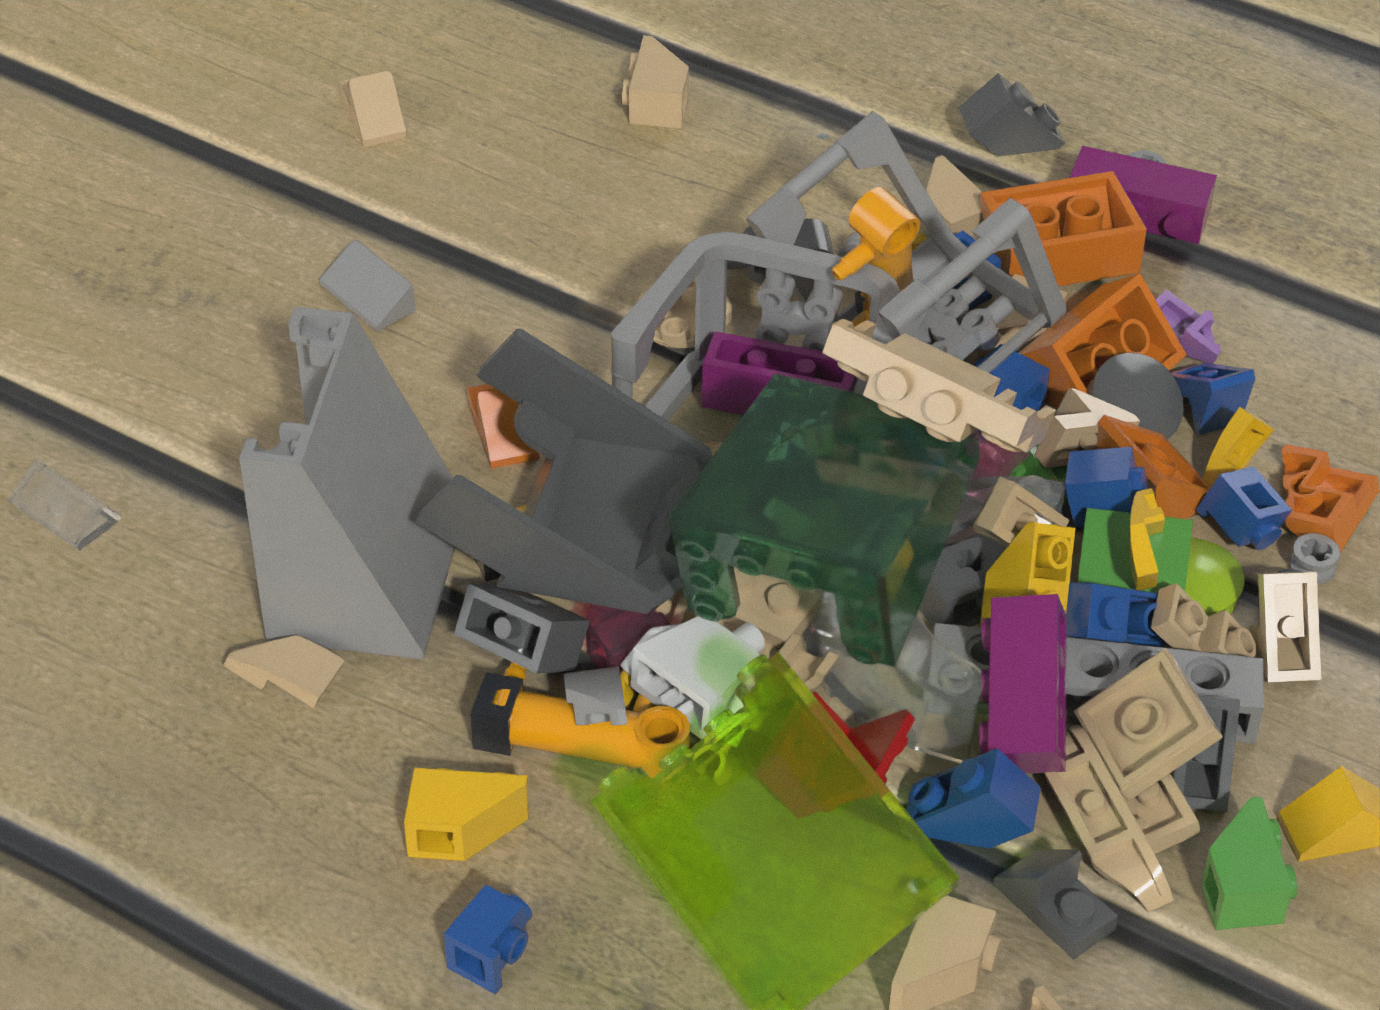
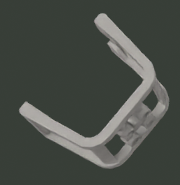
M873 111L840 139L836 140L832 146L786 185L780 187L779 191L746 218L757 237L794 245L807 214L799 201L804 194L847 158L850 159L852 165L857 169L882 166L908 209L920 220V228L927 238L912 251L913 282L878 311L892 340L906 333L963 360L975 349L987 351L996 346L1000 340L997 325L1011 312L1016 310L1031 322L977 367L987 373H991L1042 328H1051L1066 315L1067 308L1030 212L1014 199H1008L972 230L976 241L969 247H966L946 225L885 119ZM1013 248L1029 288L986 259L997 251ZM790 274L795 281L794 293L801 302L806 303L813 290L814 279ZM965 277L968 278V280L963 285H961L957 290L952 289ZM985 290L997 298L986 309H975L971 312L968 305ZM855 301L840 314H836L834 322L841 319L851 321L858 316Z
M719 232L706 234L689 242L612 331V386L633 399V383L637 382L648 364L656 328L696 278L695 351L689 353L645 405V407L667 421L671 419L702 379V363L715 331L726 332L727 260L766 268V278L756 296L757 302L762 307V318L755 332L756 339L785 344L789 334H805L802 348L823 351L832 324L835 323L834 318L843 298V293L837 285L856 289L871 296L869 321L877 324L872 339L883 344L892 341V338L878 311L901 291L892 276L882 268L869 263L854 275H849L843 281H838L832 274V268L840 262L842 256L744 233ZM790 274L814 279V287L806 303L801 301L789 302L795 288V281ZM858 378L851 400L849 437L859 439L857 470L851 471L845 488L843 525L868 529L873 525L890 415L882 412L878 408L877 402L863 396L867 381Z

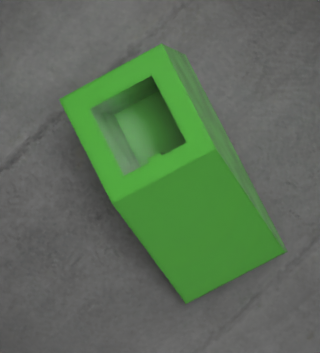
M1262 796L1251 797L1209 848L1201 885L1215 930L1284 924L1290 899L1296 898L1297 879L1295 871L1291 864H1284L1280 852V827L1275 818L1269 819Z

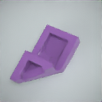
M1166 289L1155 300L1185 350L1186 356L1213 364L1220 355L1221 348L1220 344H1215L1211 326L1214 318L1212 311H1205L1200 315Z

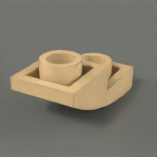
M1177 583L1159 589L1156 602L1158 604L1154 611L1151 629L1172 648L1244 657L1255 656L1257 643L1254 641L1252 634L1246 628L1241 627L1227 610L1207 616L1202 606L1197 601L1192 600Z

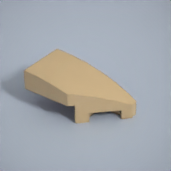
M295 635L233 651L228 655L223 666L261 690L270 681L307 705L315 708L341 670L345 659L308 639Z

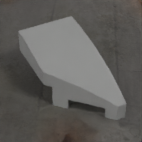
M618 666L564 674L567 703H573L576 725H589L608 721L611 722V725L627 724Z

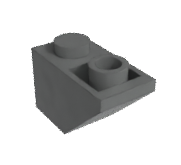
M999 73L959 107L969 134L997 156L1056 150L1065 144L1058 129L1061 120L1056 112L1046 103L1039 106L1034 102L1030 92L1020 82L1016 81L1014 84H1011Z

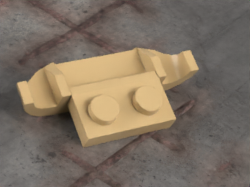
M733 552L729 553L702 588L692 584L687 592L679 589L670 599L652 611L659 626L682 624L699 615L710 616L731 632L744 623L755 625L765 640V647L759 652L761 657L759 677L763 684L761 694L764 696L769 691L799 693L814 689L833 670L839 658L838 655L829 652L826 657H817L803 651L802 637L800 636L822 609L821 595Z
M1076 724L1068 728L1066 731V772H1047L1044 774L1047 784L1051 786L1085 848L1093 868L1111 883L1132 892L1143 903L1148 913L1173 902L1171 889L1155 854L1200 834L1201 831L1199 821L1172 775L1168 774L1128 801L1120 793L1082 726Z

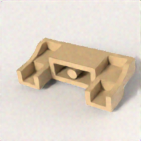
M845 319L832 324L822 353L838 361L837 364L842 370L855 375L861 380L867 381L863 396L877 402L878 408L882 412L896 418L908 417L926 426L925 429L931 436L947 442H961L979 429L982 431V436L988 441L1009 451H1024L1027 453L1045 439L1056 410L1049 406H1045L1038 412L1029 407L1020 410L1012 406L1017 392L1006 389L994 397L1000 378L906 333L887 344L880 343L872 339L877 324L869 320L855 327L852 322Z

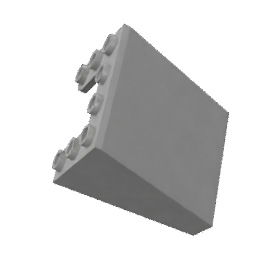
M295 307L288 327L290 341L296 342L306 424L281 422L279 427L280 443L275 448L269 450L259 449L258 439L246 438L239 457L266 641L299 635L324 648L424 660L456 547L418 525L416 520L420 511L453 479V476L354 313Z

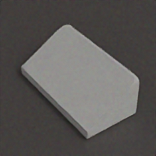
M358 240L351 242L319 279L321 286L377 332L415 312L413 285Z

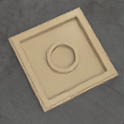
M1166 648L1074 710L1117 788L1128 801L1223 738L1174 656Z

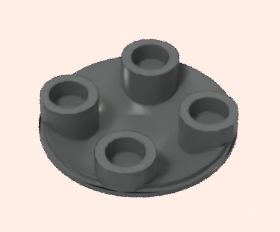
M1122 353L1113 356L1102 364L1096 372L1094 379L1087 386V394L1135 414L1140 420L1138 426L1161 433L1167 440L1177 431L1183 417V397L1179 385L1165 366L1149 356L1139 353Z

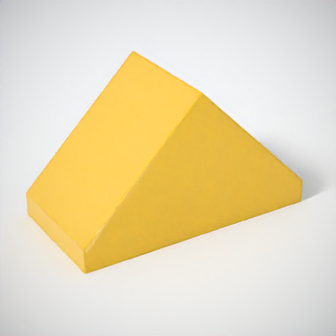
M1340 766L1282 808L1278 813L1277 819L1298 862L1380 847V789L1345 767Z

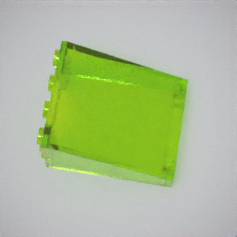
M777 652L770 659H767L762 654L739 671L737 678L741 683L734 693L743 707L736 713H733L731 709L724 710L704 727L703 730L707 736L689 749L686 744H683L671 751L659 763L662 771L654 778L642 767L634 768L631 771L625 765L616 768L598 783L597 788L601 793L590 801L751 1010H804L962 883L954 869L791 666Z

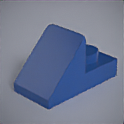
M1203 363L1171 372L1179 385L1182 397H1186V402L1191 404L1195 430L1200 435L1225 428L1239 407L1246 409L1255 382L1254 369Z

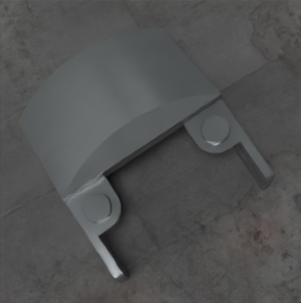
M520 328L516 329L480 367L477 376L482 381L519 403L514 416L516 433L525 444L546 457L525 512L519 511L462 475H456L420 511L416 522L418 525L500 573L496 587L648 614L670 599L690 580L702 562L710 544L715 526L718 500L717 485L710 483L707 466L713 459L711 449Z

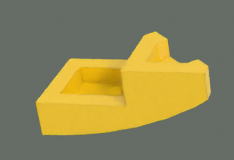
M1239 407L1219 437L1208 461L1203 479L1212 487L1220 474L1244 469L1275 429L1260 417Z
M1152 488L1137 491L1131 508L1129 557L1135 590L1139 591L1157 587L1159 572L1149 535L1164 531L1165 517L1162 508L1157 507Z

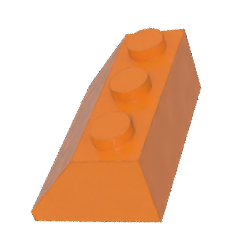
M1113 171L981 192L980 204L983 221L1010 198L1022 204L1030 212L1058 286L1140 273L1147 229ZM1013 248L994 253L1001 259L1000 270L1011 277L1014 274L1025 277Z
M1140 273L1101 285L1056 324L1019 352L1050 369L1046 403L1057 409L1067 389L1074 388L1087 394L1089 382L1094 379L1096 372L1102 364L1113 356L1122 353H1139L1155 359L1170 370L1187 355Z

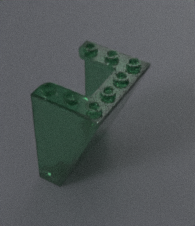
M775 373L672 510L669 517L688 611H692L699 617L713 622L733 618L740 606L734 567L748 575L758 576L764 574L783 579L800 589H820L831 592L835 595L840 639L847 648L848 654L863 664L874 665L880 663L895 668L980 459L978 430L961 442L943 441L927 433L926 426L908 417L896 418L882 412L878 408L877 402L861 394Z

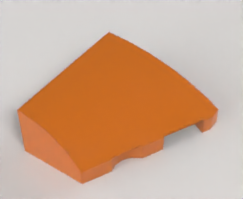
M1285 444L1281 449L1284 464L1283 489L1285 502L1292 509L1285 519L1286 526L1298 538L1308 533L1325 535L1335 541L1341 553L1380 492L1378 476L1330 467L1328 452Z

